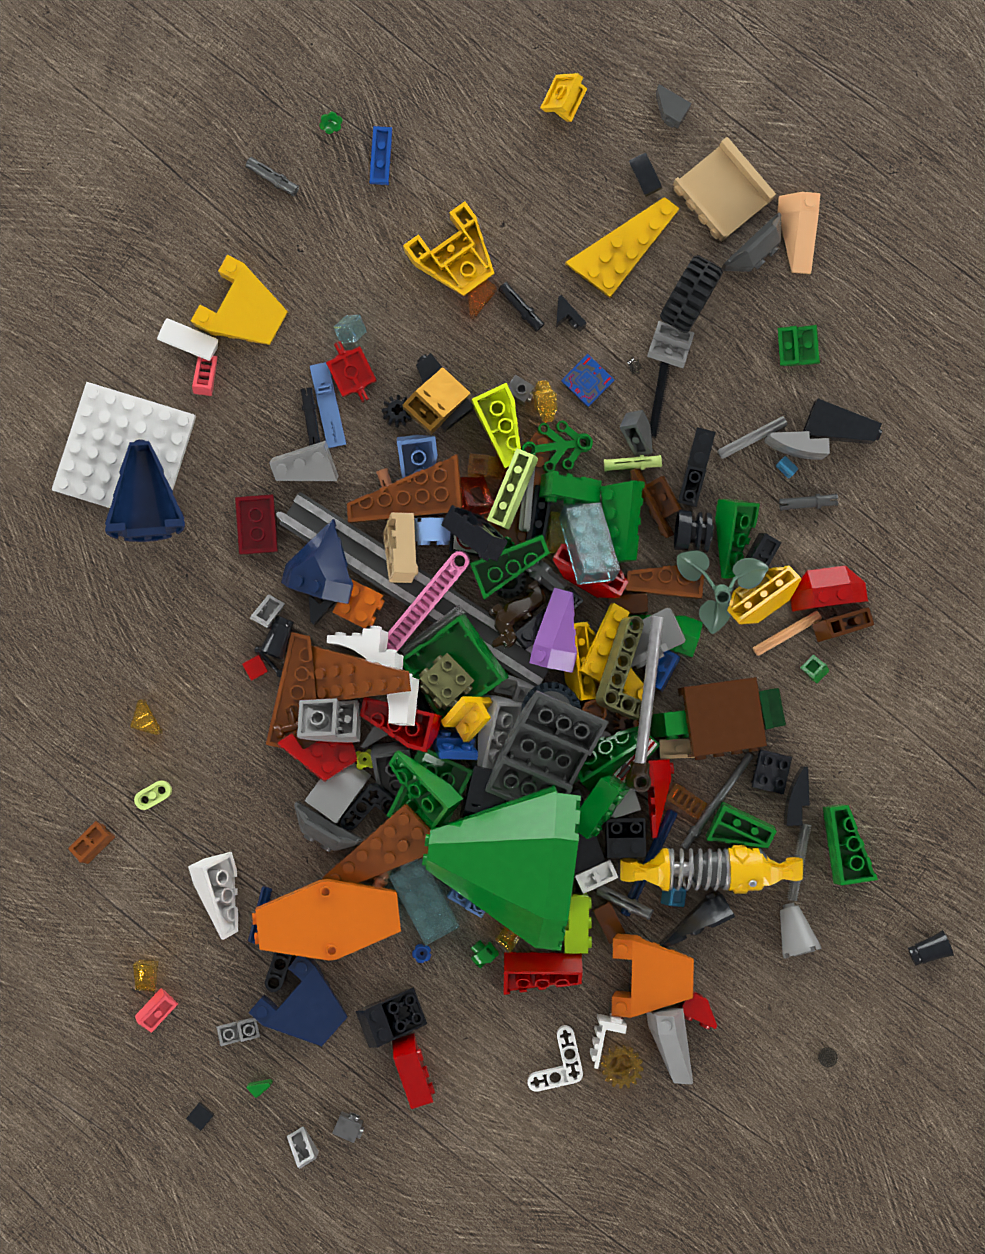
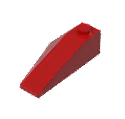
M367 697L363 699L359 715L392 738L401 742L407 748L427 752L436 739L442 720V715L416 709L415 726L394 725L389 723L388 702Z
M670 759L646 761V763L650 764L649 776L651 778V786L647 790L651 838H657L671 782V774H674L673 762L670 763Z

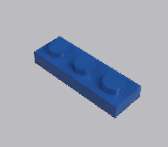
M373 126L370 184L389 185L392 127Z

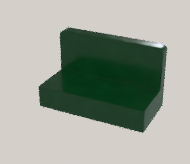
M779 688L759 691L764 730L785 726L786 722Z

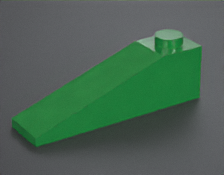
M718 499L715 519L721 578L735 577L732 568L736 562L744 559L743 550L745 545H749L751 540L748 536L751 528L756 526L760 503Z
M629 614L628 617L639 616L643 620L651 615ZM675 616L685 637V642L669 651L692 658L700 638L703 622L687 616Z
M639 726L617 732L609 737H600L591 756L588 755L578 773L580 781L588 791L593 789L601 778L612 775L636 754Z
M396 751L389 761V765L397 779L409 791L407 796L416 803L418 815L431 829L438 827L463 800L449 783L401 751Z

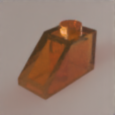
M485 280L467 293L471 320L476 318L497 292V287L489 280Z

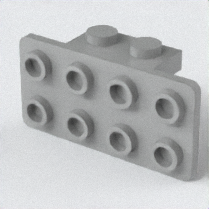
M665 608L643 619L644 626L631 667L636 666L638 669L646 665L652 616L664 617L659 659L664 657V652L685 642V637L671 608ZM626 639L624 640L625 647H627Z

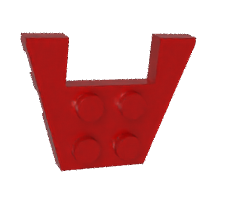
M290 734L277 743L281 749L288 752L290 756L301 762L324 782L358 760L353 742L317 741L303 750L294 735Z

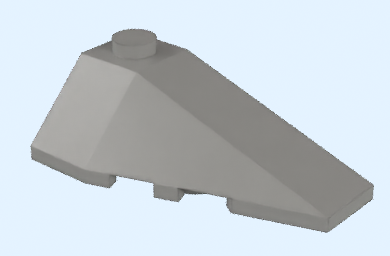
M663 1007L646 1013L648 1027L673 1083L693 1084L683 1008Z

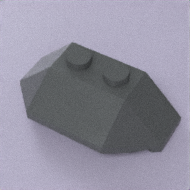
M778 212L723 264L721 269L723 271L751 272L754 268L758 270L766 262L764 259L768 255L772 257L779 250L778 245L781 242V214Z
M297 801L294 804L300 830L305 834L303 837L311 842H314V840L321 843L320 847L328 852L331 850L338 851L359 845L364 840L301 802Z

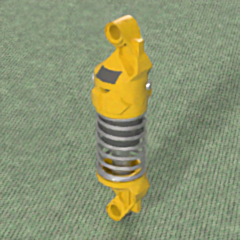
M733 845L731 848H725L723 852H721L720 848L717 849V852H712L709 848L704 854L700 848L698 854L694 857L693 850L690 848L689 862H684V850L682 848L679 850L680 862H674V850L670 848H662L654 859L645 864L639 863L634 858L620 859V880L626 882L646 880L659 886L663 891H671L673 885L679 891L682 884L684 889L688 891L692 883L696 891L702 885L706 891L709 887H712L715 891L721 887L723 890L733 891L735 894H747L748 891H761L764 886L773 885L782 879L791 881L803 879L802 858L788 857L786 861L779 864L771 860L761 848H747L746 845ZM676 877H679L678 886H677ZM685 877H688V884H687V885H686Z

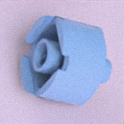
M414 518L415 541H417L418 545H430V541H437V545H449L451 532L441 525L444 518H421V522H418V518Z

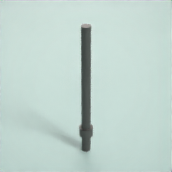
M747 752L696 825H692L688 831V836L681 844L683 848L687 850L694 839L700 836L704 825L754 756L751 753Z

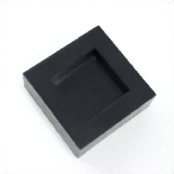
M199 1102L186 1119L201 1131L214 1116V1113Z

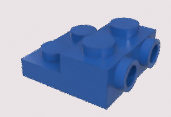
M449 730L439 731L432 745L439 759L478 760L475 738L470 742H463L459 733Z

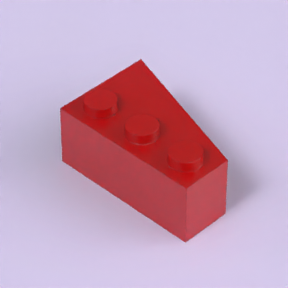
M415 1034L393 1040V1059L410 1108L414 1109L433 1103V1094H436L432 1082L429 1083V1071L427 1065L424 1066L423 1053L418 1047Z

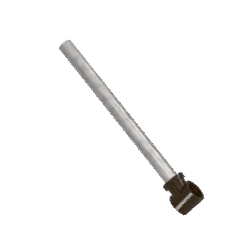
M652 616L635 761H631L630 772L625 778L627 787L638 792H645L651 786V778L649 776L650 764L646 763L664 618ZM640 777V782L637 785L636 781Z

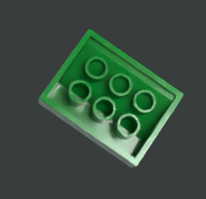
M429 749L427 752L418 750L414 761L449 783L460 796L462 795L472 775V769L451 759H439L437 754ZM404 784L401 785L387 814L389 818L405 803L418 815L416 811L418 807L414 800H410L407 796L409 791ZM453 812L439 826L449 823Z

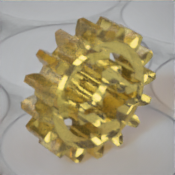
M538 381L535 387L536 392H533L534 407L544 423L555 420V411L558 409L557 396L553 389H551L548 381Z
M616 1045L614 1052L609 1049V1056H603L606 1062L601 1063V1067L606 1068L602 1071V1074L608 1075L605 1080L607 1082L612 1080V1087L618 1084L620 1089L625 1084L627 1088H630L631 1082L636 1085V1077L642 1078L639 1071H644V1068L639 1066L643 1063L642 1059H637L639 1053L635 1052L633 1054V1048L630 1047L626 1050L625 1045L622 1046V1049H619ZM622 1054L628 1055L632 1059H626L622 1056ZM616 1057L614 1064L610 1065L611 1060ZM621 1063L625 1065V1070L623 1071L620 1069ZM635 1069L633 1074L629 1077L631 1070ZM613 1075H619L622 1079H617Z

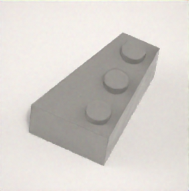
M326 441L273 457L269 462L276 481H337L339 476Z

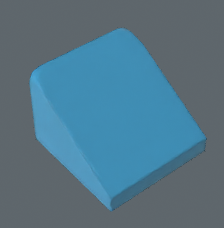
M786 456L776 464V467L787 478L792 477L798 470V467Z
M674 886L671 891L662 890L661 904L684 907L687 890L681 887L677 891Z

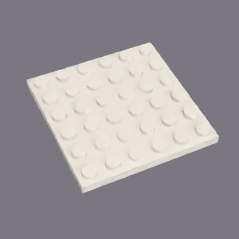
M86 382L52 490L110 508L120 477L119 471L129 442L142 439L151 443L164 469V475L173 491L196 415Z

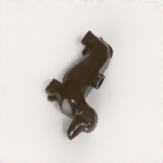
M537 580L527 586L529 589L525 591L526 597L510 601L504 608L497 604L490 609L489 616L495 617L494 627L500 634L492 642L493 648L499 646L505 648L512 647L516 643L513 625L520 620L523 622L529 620L533 616L532 613L546 602V596L543 592L544 587L539 586Z

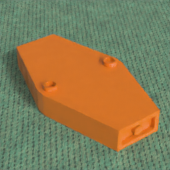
M332 879L318 880L256 907V913H252L253 925H257L258 932L254 933L255 945L259 944L260 950L328 961L337 960L401 932L396 890Z

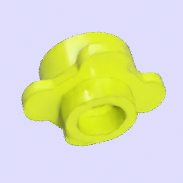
M371 749L365 752L357 751V769L362 770L364 767L373 768Z

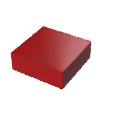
M260 655L242 664L251 681L269 672Z

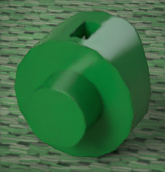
M478 940L471 947L474 954L470 959L477 967L482 968L486 963L492 962L499 955V952L490 941L484 945L481 940Z

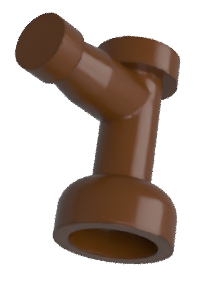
M293 707L285 709L288 714V725H273L277 740L283 738L285 733L298 730V720H296L293 713Z

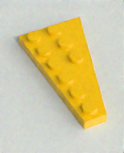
M664 197L566 261L565 264L607 297L611 298L679 211V207Z

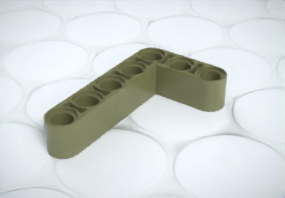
M639 616L623 618L619 624L596 694V702L603 708L639 721V709L641 708L642 701L622 693L644 626L643 620ZM631 621L633 623V629L630 628ZM625 639L627 641V647L624 646ZM619 657H620V659H621V661H622V662H621V665L618 664V658H619ZM613 675L616 679L615 684L612 682ZM607 694L610 697L609 702L606 701ZM623 701L626 702V708H625V709H624L623 706H622Z

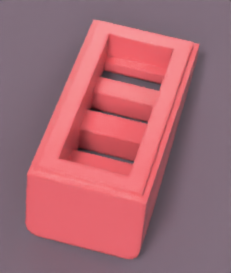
M213 356L210 361L201 357L197 358L192 385L194 394L212 396L217 356ZM202 362L212 363V366L203 365ZM200 377H202V378H209V380H203V379H199V378H200Z

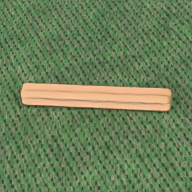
M815 611L753 647L754 653L759 656L810 627L812 624L817 623L822 619L820 613Z

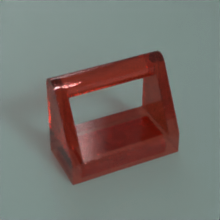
M460 477L462 508L480 515L490 512L494 501L485 478ZM480 486L486 503H475L470 489Z

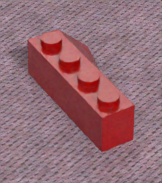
M504 952V995H508L510 991L519 990L520 993L527 992L528 988L538 987L539 990H544L550 985H555L558 988L582 984V953Z

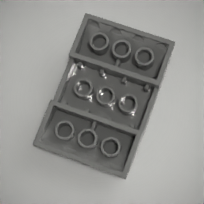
M536 690L513 725L493 767L485 791L508 801L554 785L557 793L570 794L578 773L588 755L591 756L608 721Z

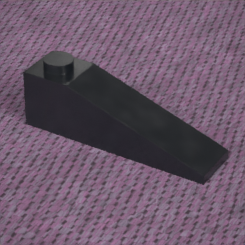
M713 891L705 895L706 899L702 900L659 943L660 946L664 948L670 947L685 940L687 934L691 936L700 934L706 926L714 928L734 918L735 915L723 894Z

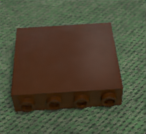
M757 677L678 688L679 696L683 695L692 753L687 754L688 757L702 760L707 759L706 755L713 754V758L725 756L724 752L731 751V755L742 754L743 749L755 752L760 751V747L767 746Z

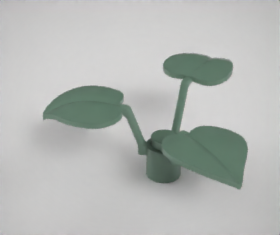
M690 550L677 555V567L684 578L690 581H697L701 574H703L714 590L716 601L708 600L699 609V617L711 634L719 631L731 616L727 609L729 606L728 602L731 599L730 592L733 590L735 581L737 580L742 588L752 589L761 583L766 572L769 570L768 566L760 560L744 558L733 566L732 570L735 577H733L729 587L723 584L716 586L705 572L709 567V559L704 552Z

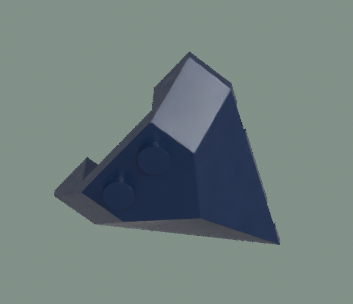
M332 519L286 563L281 583L290 589L321 599L349 604L353 582L352 578L349 577L348 564L342 543L336 532L335 519Z

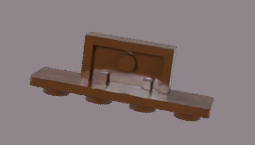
M639 468L631 470L632 481L645 482L641 498L648 504L650 508L649 513L658 523L660 534L665 538L673 536L674 533L666 518L681 510V507L664 476H661L647 484Z

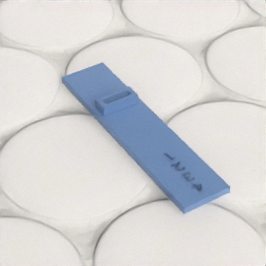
M326 362L311 365V375L328 448L346 445L331 372Z

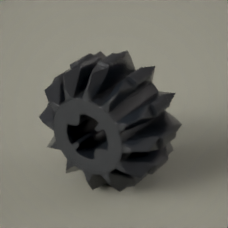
M397 395L394 401L393 397L390 396L391 403L384 401V405L387 408L381 409L382 413H385L383 419H389V426L394 422L396 428H399V422L406 426L405 419L410 422L412 421V418L402 406L407 397L400 401V395ZM397 408H400L401 411L403 410V412H399V415H396L395 412H393L396 411Z

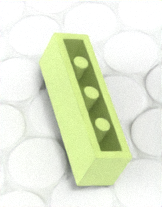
M516 448L487 521L505 529H510L538 462V458L535 455Z

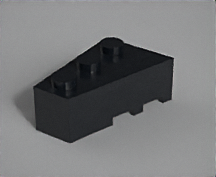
M451 505L441 524L486 561H489V559L498 561L508 543L482 515Z

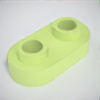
M157 781L136 794L134 798L135 805L142 810L149 809L167 799L172 793V787L167 781ZM160 787L165 788L164 794L159 792ZM144 796L148 797V803L143 802Z

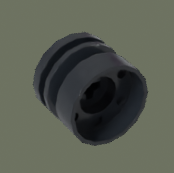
M678 510L674 531V550L688 551L690 543H693L694 550H699L701 544L702 552L708 553L713 538L712 513H705L703 521L702 512H698L696 520H693L691 511Z

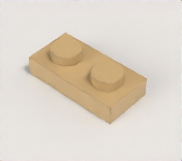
M659 739V759L695 758L688 757L687 755L692 754L689 739Z

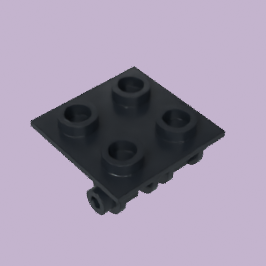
M760 749L759 753H757V764H754L756 766V770H753L755 774H753V779L750 782L752 787L784 794L792 757Z

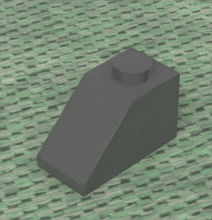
M659 84L655 95L661 118L667 126L678 129L689 112L692 103Z
M639 410L626 413L620 429L634 456L652 454L651 426L644 411Z

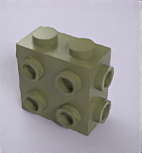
M447 653L443 657L441 655L433 661L434 666L431 669L426 668L419 674V689L425 695L429 694L433 699L434 705L439 709L442 708L444 711L448 707L452 709L462 694L466 696L473 689L471 685L474 682L473 678Z

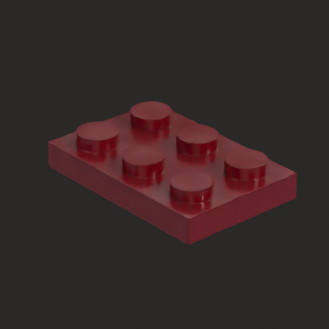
M274 495L235 497L239 555L278 552Z

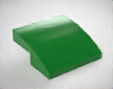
M817 325L778 328L780 366L820 364Z

